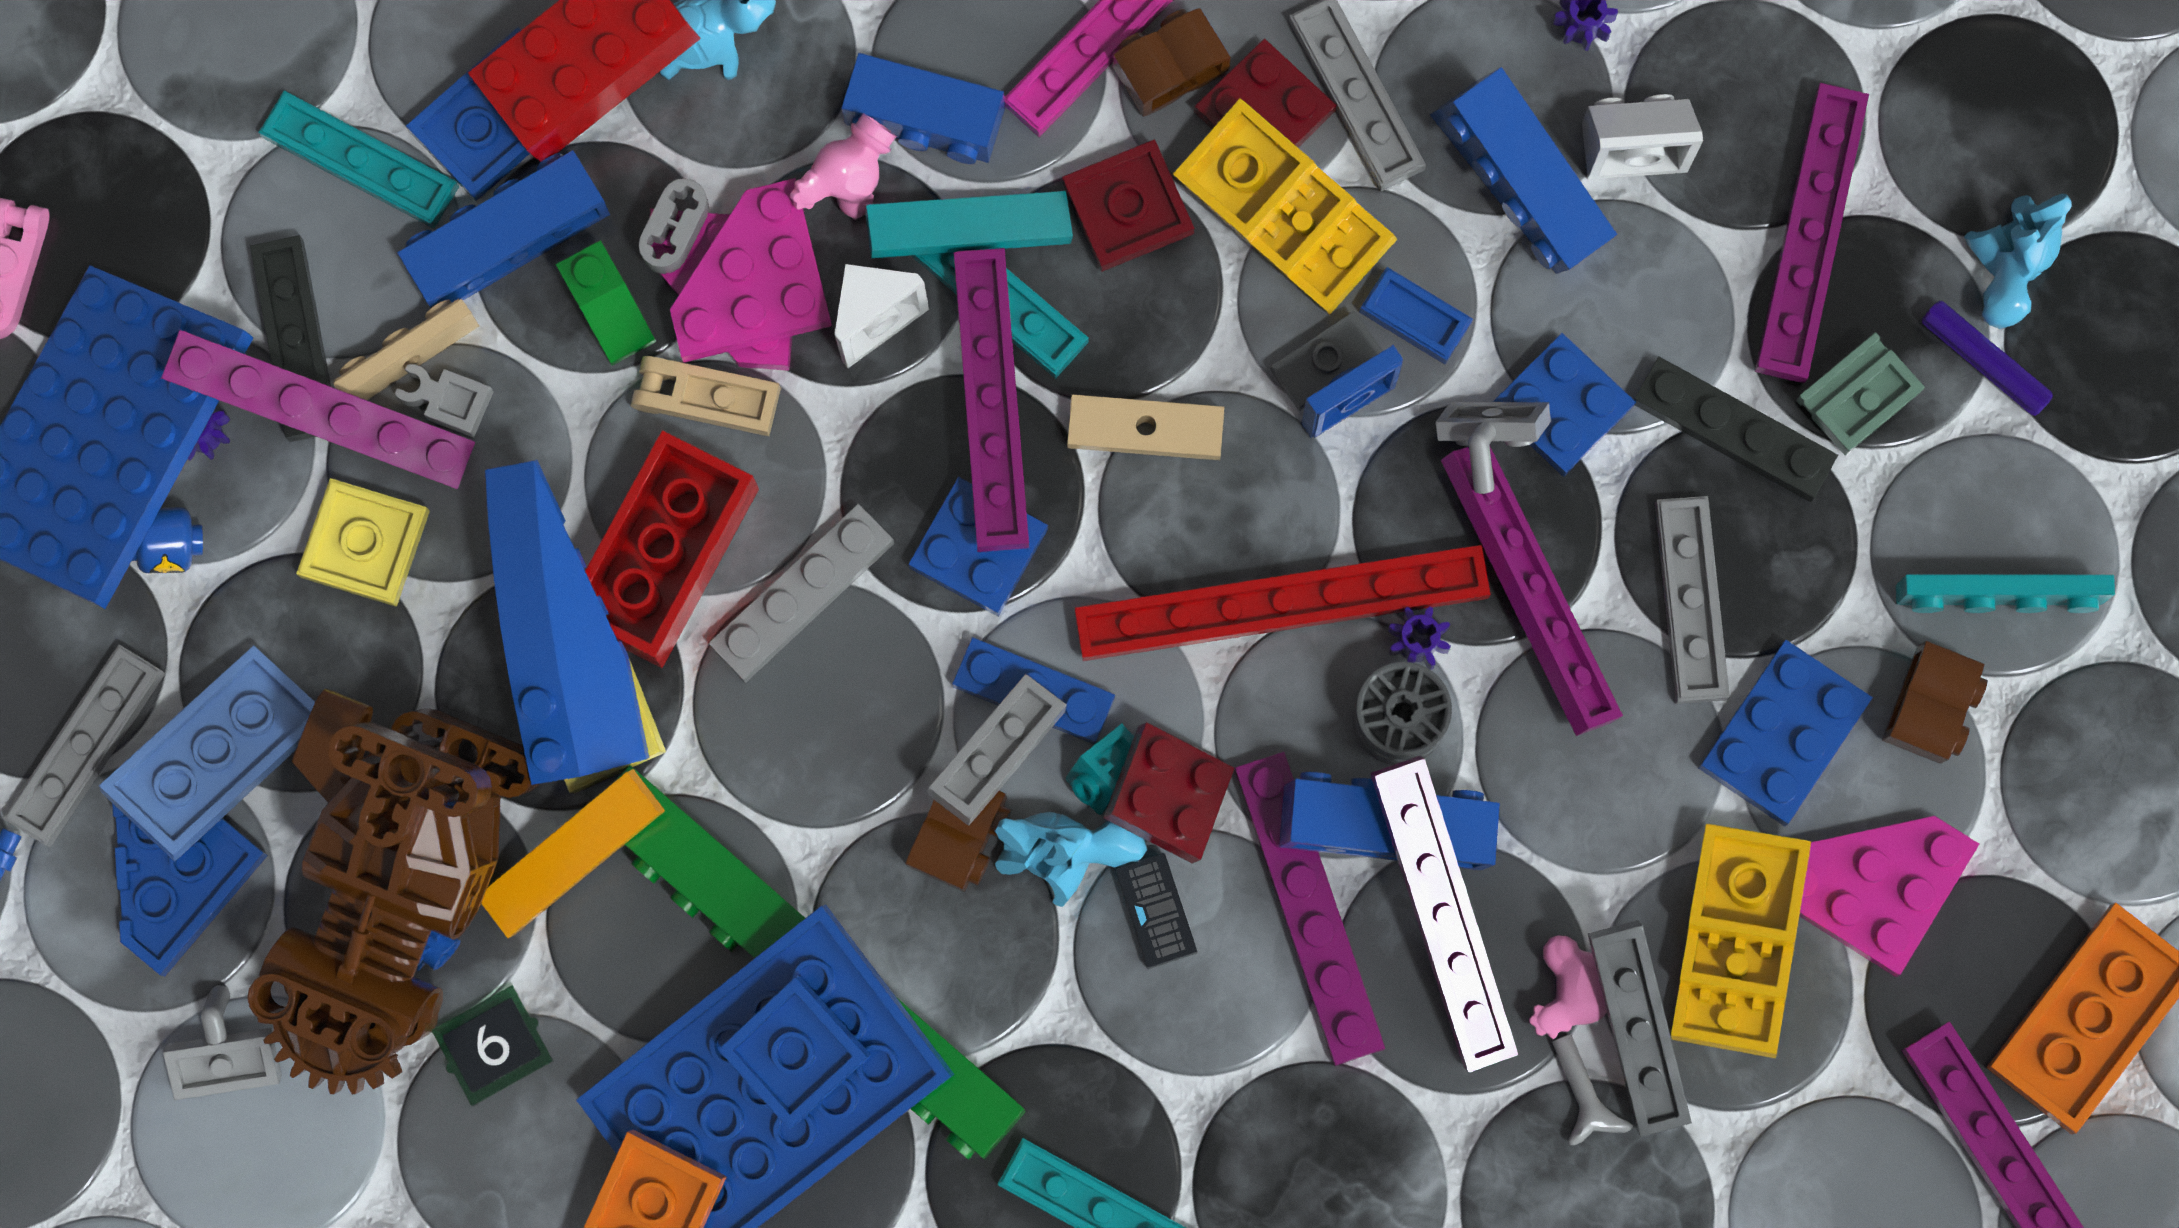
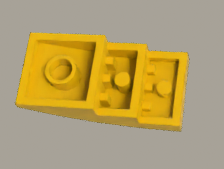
M1241 98L1173 173L1183 185L1329 315L1397 240L1396 236L1360 206L1355 198L1317 167L1311 158Z
M1706 824L1689 919L1671 1040L1776 1058L1811 841Z

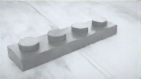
M858 503L708 644L746 683L895 544L894 539Z

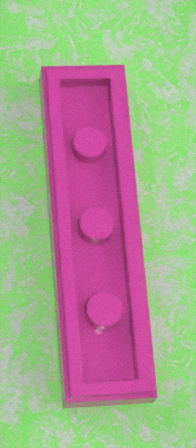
M1099 0L1004 97L1005 108L1040 137L1113 63V55L1118 52L1117 46L1127 37L1135 33H1142L1173 0Z

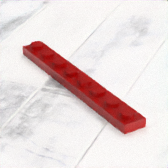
M1482 545L1075 607V616L1082 660L1089 661L1404 612L1406 607L1413 611L1426 609L1429 606L1439 607L1489 599L1491 594Z

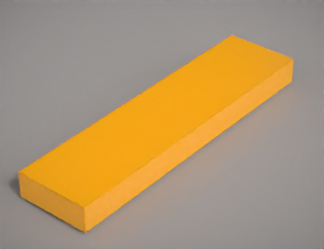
M635 770L627 771L487 888L481 904L507 938L516 935L665 811Z

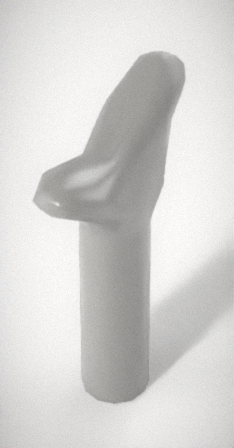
M1570 1034L1553 1041L1556 1053L1576 1101L1579 1104L1578 1119L1568 1139V1144L1577 1145L1582 1143L1593 1131L1608 1133H1626L1630 1131L1633 1125L1617 1117L1598 1099L1572 1035Z

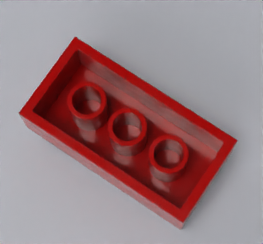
M559 0L469 71L468 74L526 150L542 162L562 150L701 38L671 0Z
M663 430L585 570L596 596L600 595L609 613L606 617L617 641H622L627 651L660 668H663L759 491L753 475Z

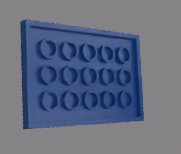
M89 265L0 425V561L106 609L219 402L215 398L161 379L179 330L243 354L246 353L254 337L241 328Z
M822 905L581 1095L576 1101L616 1154L621 1147L626 1133L634 1129L727 1176L704 1228H759L955 1074L827 905ZM801 976L871 1056L802 1121L789 1130L718 1049L791 980Z

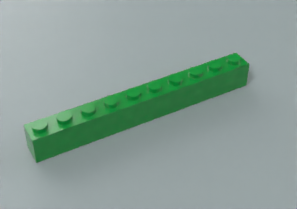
M629 765L627 769L618 777V779L627 771H630L634 768L631 765ZM635 770L665 811L625 844L627 848L637 855L631 865L653 884L660 877L676 890L669 898L692 918L701 911L715 924L708 931L730 952H733L739 945L754 959L805 919L801 913ZM899 1000L955 1074L912 1107L911 1110L928 1125L936 1117L951 1130L945 1140L969 1160L976 1152L985 1160L1024 1115L1025 1109Z

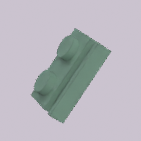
M1874 333L1804 391L1796 401L1810 412L1811 418L1846 456L1919 395L1925 386L1892 350L1889 351L1882 344L1880 336Z

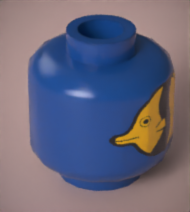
M160 508L132 561L137 562L139 570L143 573L186 572L192 565V555H203L202 525H192L191 515L185 508Z

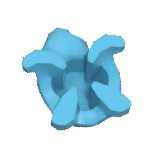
M680 0L674 3L701 39L662 69L660 74L669 80L681 68L705 69L715 65H723L724 78L727 80L733 79L737 75L739 57L734 44V33L746 34L757 31L761 23L769 15L773 14L776 0Z
M2067 194L2053 196L2038 206L2028 195L2020 196L2014 199L2011 205L2013 222L2003 227L1998 225L1986 231H1970L1965 235L1964 238L1967 245L1988 271L1995 276L1983 293L1984 308L1982 317L1990 326L2002 329L2015 325L2031 312V300L2027 290V283L2034 280L2044 270H2047L2059 254L2062 226L2065 223L2066 214L2072 207V201Z
M1054 812L1039 813L1017 820L1005 818L1000 820L995 830L998 838L1004 842V850L995 863L996 869L1001 874L1009 875L1017 874L1027 869L1031 873L1045 879L1054 891L1055 898L1052 903L1059 907H1063L1076 892L1090 863L1116 868L1129 862L1139 861L1147 851L1145 839L1110 821L1103 823L1095 830H1089L1083 824L1063 814L1060 815Z

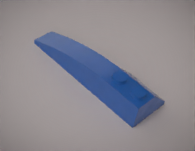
M538 460L486 469L488 525L500 628L531 785L581 777L648 759L649 753L629 656L622 641H617L606 617L609 614L601 596H596L584 570L587 566L579 548L575 549L563 525L566 520Z

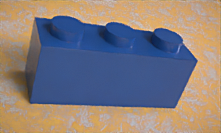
M858 53L841 109L845 125H849L850 129L851 124L857 123L864 113L897 136L896 138L899 139L898 142L904 147L916 151H926L928 147L946 151L947 156L957 162L975 164L976 160L986 163L990 161L1005 111L1004 91Z

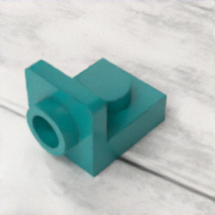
M1122 723L1082 754L1066 776V781L1072 786L1076 797L1084 804L1089 805L1098 815L1105 812L1134 738V735Z

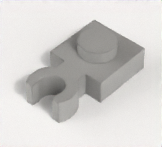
M408 364L405 371L411 377L420 379V387L412 393L396 389L395 395L403 404L411 407L421 406L425 403L428 404L424 413L427 420L474 438L494 393L492 388L446 369H443L439 381L436 382L432 380L427 371L421 366Z

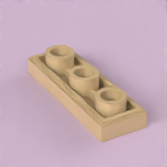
M458 298L454 302L444 300L429 309L425 314L426 320L410 331L408 328H402L390 334L382 343L384 348L366 359L365 356H359L346 363L339 371L341 376L334 380L333 385L340 391L368 400L408 374L405 371L408 364L420 366L478 328L479 324L462 298L460 300Z
M1072 395L1067 445L1071 449L1220 460L1224 407ZM1142 423H1150L1154 426L1155 431L1150 435H1142L1137 431V427Z

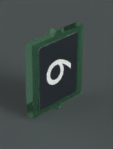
M513 985L432 1030L449 1063L446 1066V1071L450 1074H455L471 1106L481 1103L554 1062L537 1030L539 1021L536 1018L530 1017Z

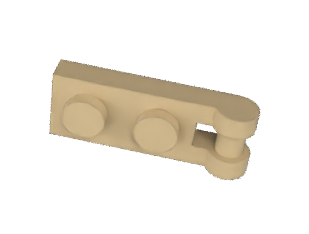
M643 356L639 373L643 375L640 390H634L630 405L632 408L646 413H661L770 436L781 390L779 383L658 357ZM663 380L675 381L672 396L660 394Z

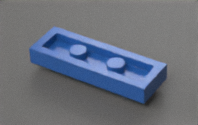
M972 637L953 681V688L999 706L1022 677L1027 674L1067 704L1065 713L1052 728L1094 745L1097 743L1115 700V694Z

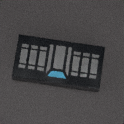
M1162 853L1116 868L1115 872L1147 969L1197 954L1198 951L1166 854Z

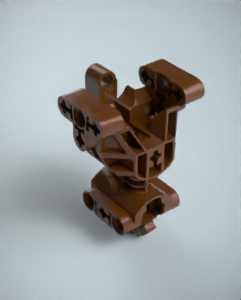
M326 688L314 703L292 762L328 802L321 811L303 858L302 873L306 879L332 889V894L316 935L296 927H291L279 937L265 957L259 973L260 977L254 980L250 986L247 999L249 1007L254 1015L258 1017L259 1023L273 1024L274 1031L267 1035L263 1041L265 1044L280 1042L283 1047L274 1058L275 1062L278 1063L288 1058L295 1062L291 1069L290 1077L295 1078L305 1071L310 1072L308 1088L311 1089L316 1088L325 1079H328L329 1093L333 1095L342 1090L346 1081L348 1089L353 1095L364 1089L365 1080L372 1089L383 1085V1072L392 1079L400 1075L403 1071L397 1059L398 1054L396 1053L403 1046L412 1045L425 1038L435 1029L443 1002V991L437 986L414 977L430 933L433 931L455 940L468 928L480 908L498 862L501 796L508 798L520 796L533 791L540 784L531 785L524 748L521 744L431 708L403 713L395 720L392 728L389 729L379 724L371 723L373 707ZM423 723L422 732L434 738L443 737L442 741L431 739L418 742L419 734L413 731V725ZM463 739L470 740L477 748L478 757L475 764L459 757V745ZM365 750L369 751L370 754L363 758ZM519 762L517 771L524 775V779L512 782L514 773L502 767L490 768L493 763L506 766ZM274 981L284 985V990L289 997L286 1007L277 1004L272 998L271 987ZM418 1022L417 1029L415 1032H413L415 1025Z

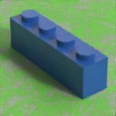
M572 150L564 156L558 153L546 158L537 166L536 172L521 181L519 179H512L503 183L493 192V197L478 206L470 204L460 208L451 215L449 223L435 231L424 230L417 233L406 242V248L397 253L426 302L432 308L444 300L454 302L458 298L459 300L461 298L462 300L469 298L609 216L610 213L604 199Z
M1302 772L1300 773V779H1294L1284 785L1279 847L1398 861L1372 779L1353 778L1351 779V785L1331 783L1332 775ZM1454 790L1452 797L1436 795L1459 868L1484 870L1494 866L1496 863L1500 803L1483 801L1484 793L1471 790Z

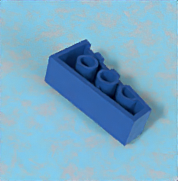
M1502 67L1477 80L1430 114L1502 205L1510 221L1520 228L1532 243L1531 249L1533 254L1546 269L1552 268L1556 274L1570 270L1618 235Z

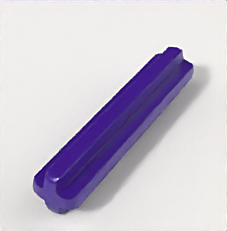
M1939 300L1923 316V325L2029 414L2036 416L2051 401L2053 394L2048 388L1944 301Z

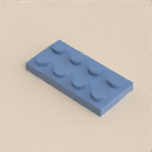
M253 645L99 785L100 791L175 862L297 749L315 701Z

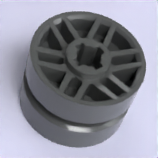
M1412 662L1391 663L1376 670L1364 682L1354 705L1352 718L1354 732L1363 749L1383 763L1394 765L1417 756L1425 759L1438 747L1449 727L1452 716V703L1445 684L1430 669ZM1400 705L1401 710L1407 713L1411 712L1409 721L1404 723L1402 718L1392 715L1396 706Z

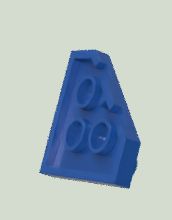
M112 803L117 831V848H115L117 890L120 891L122 921H119L120 942L155 972L165 977L268 855L222 818L174 862Z

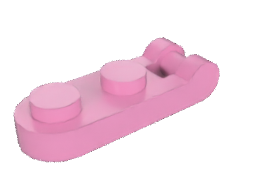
M0 198V339L8 337L15 331L20 321L49 224V211L47 208L30 205L28 209L15 206L14 201ZM12 226L23 228L24 232L21 242L8 239Z

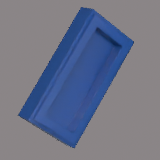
M1388 267L1380 276L1359 311L1362 315L1445 365L1473 321V318Z

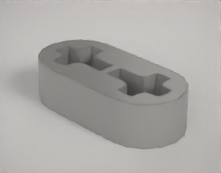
M683 178L668 184L641 234L639 241L640 254L647 267L654 272L661 274L672 273L682 266L709 212L708 198L702 186L696 181ZM688 193L693 194L692 198L697 208L695 210L687 208L679 222L675 221L678 209L673 201L675 198L684 200ZM669 231H673L670 243L675 252L672 255L664 253L660 259H657L651 245L654 242L662 244Z

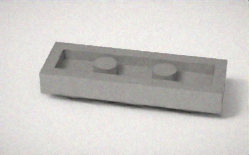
M1025 674L928 787V795L969 826L1066 711L1067 704Z

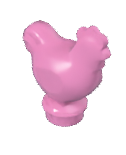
M863 113L857 123L851 124V136L844 140H837L826 144L818 153L811 169L801 179L795 181L794 190L790 194L794 207L796 209H811L816 202L833 196L836 197L837 203L845 215L855 220L864 216L866 205L873 204L874 195L872 193L879 181L878 157L880 154L891 152L890 145L897 136L885 126Z
M1557 935L1550 938L1543 947V959L1556 976V999L1545 1006L1535 1005L1533 1007V1015L1529 1018V1023L1534 1026L1537 1035L1543 1036L1547 1034L1551 1039H1555L1559 1032H1568L1572 1026L1597 1022L1605 1016L1607 1010L1593 954L1579 949L1577 942L1568 936Z

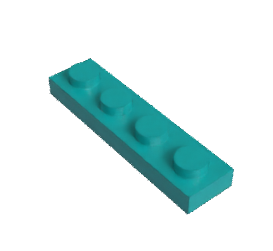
M1905 575L1896 584V605H1912V611L1916 613L1940 612L1944 610V605H1964V612L1968 613L1992 612L1996 610L1995 605H2015V611L2019 613L2043 612L2047 610V605H2067V611L2070 613H2090L2098 611L2099 605L2104 604L2115 596L2114 575Z

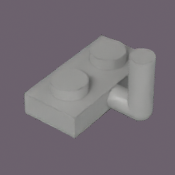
M1450 402L1436 421L1438 441H1456L1460 446H1469L1474 492L1479 494L1492 492L1495 488L1490 443L1492 441H1505V444L1508 446L1521 447L1537 442L1551 422L1549 402Z
M218 985L210 990L201 1012L205 1038L169 1043L165 1046L163 1055L174 1100L276 1085L280 1082L282 1076L279 1062L276 1063L274 1060L277 1055L275 1043L265 1044L263 1041L267 1035L272 1033L271 1028L227 1034L223 1015L230 999V992L224 986Z

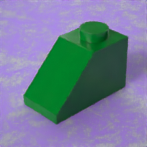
M601 240L556 264L564 282L612 366L656 342Z

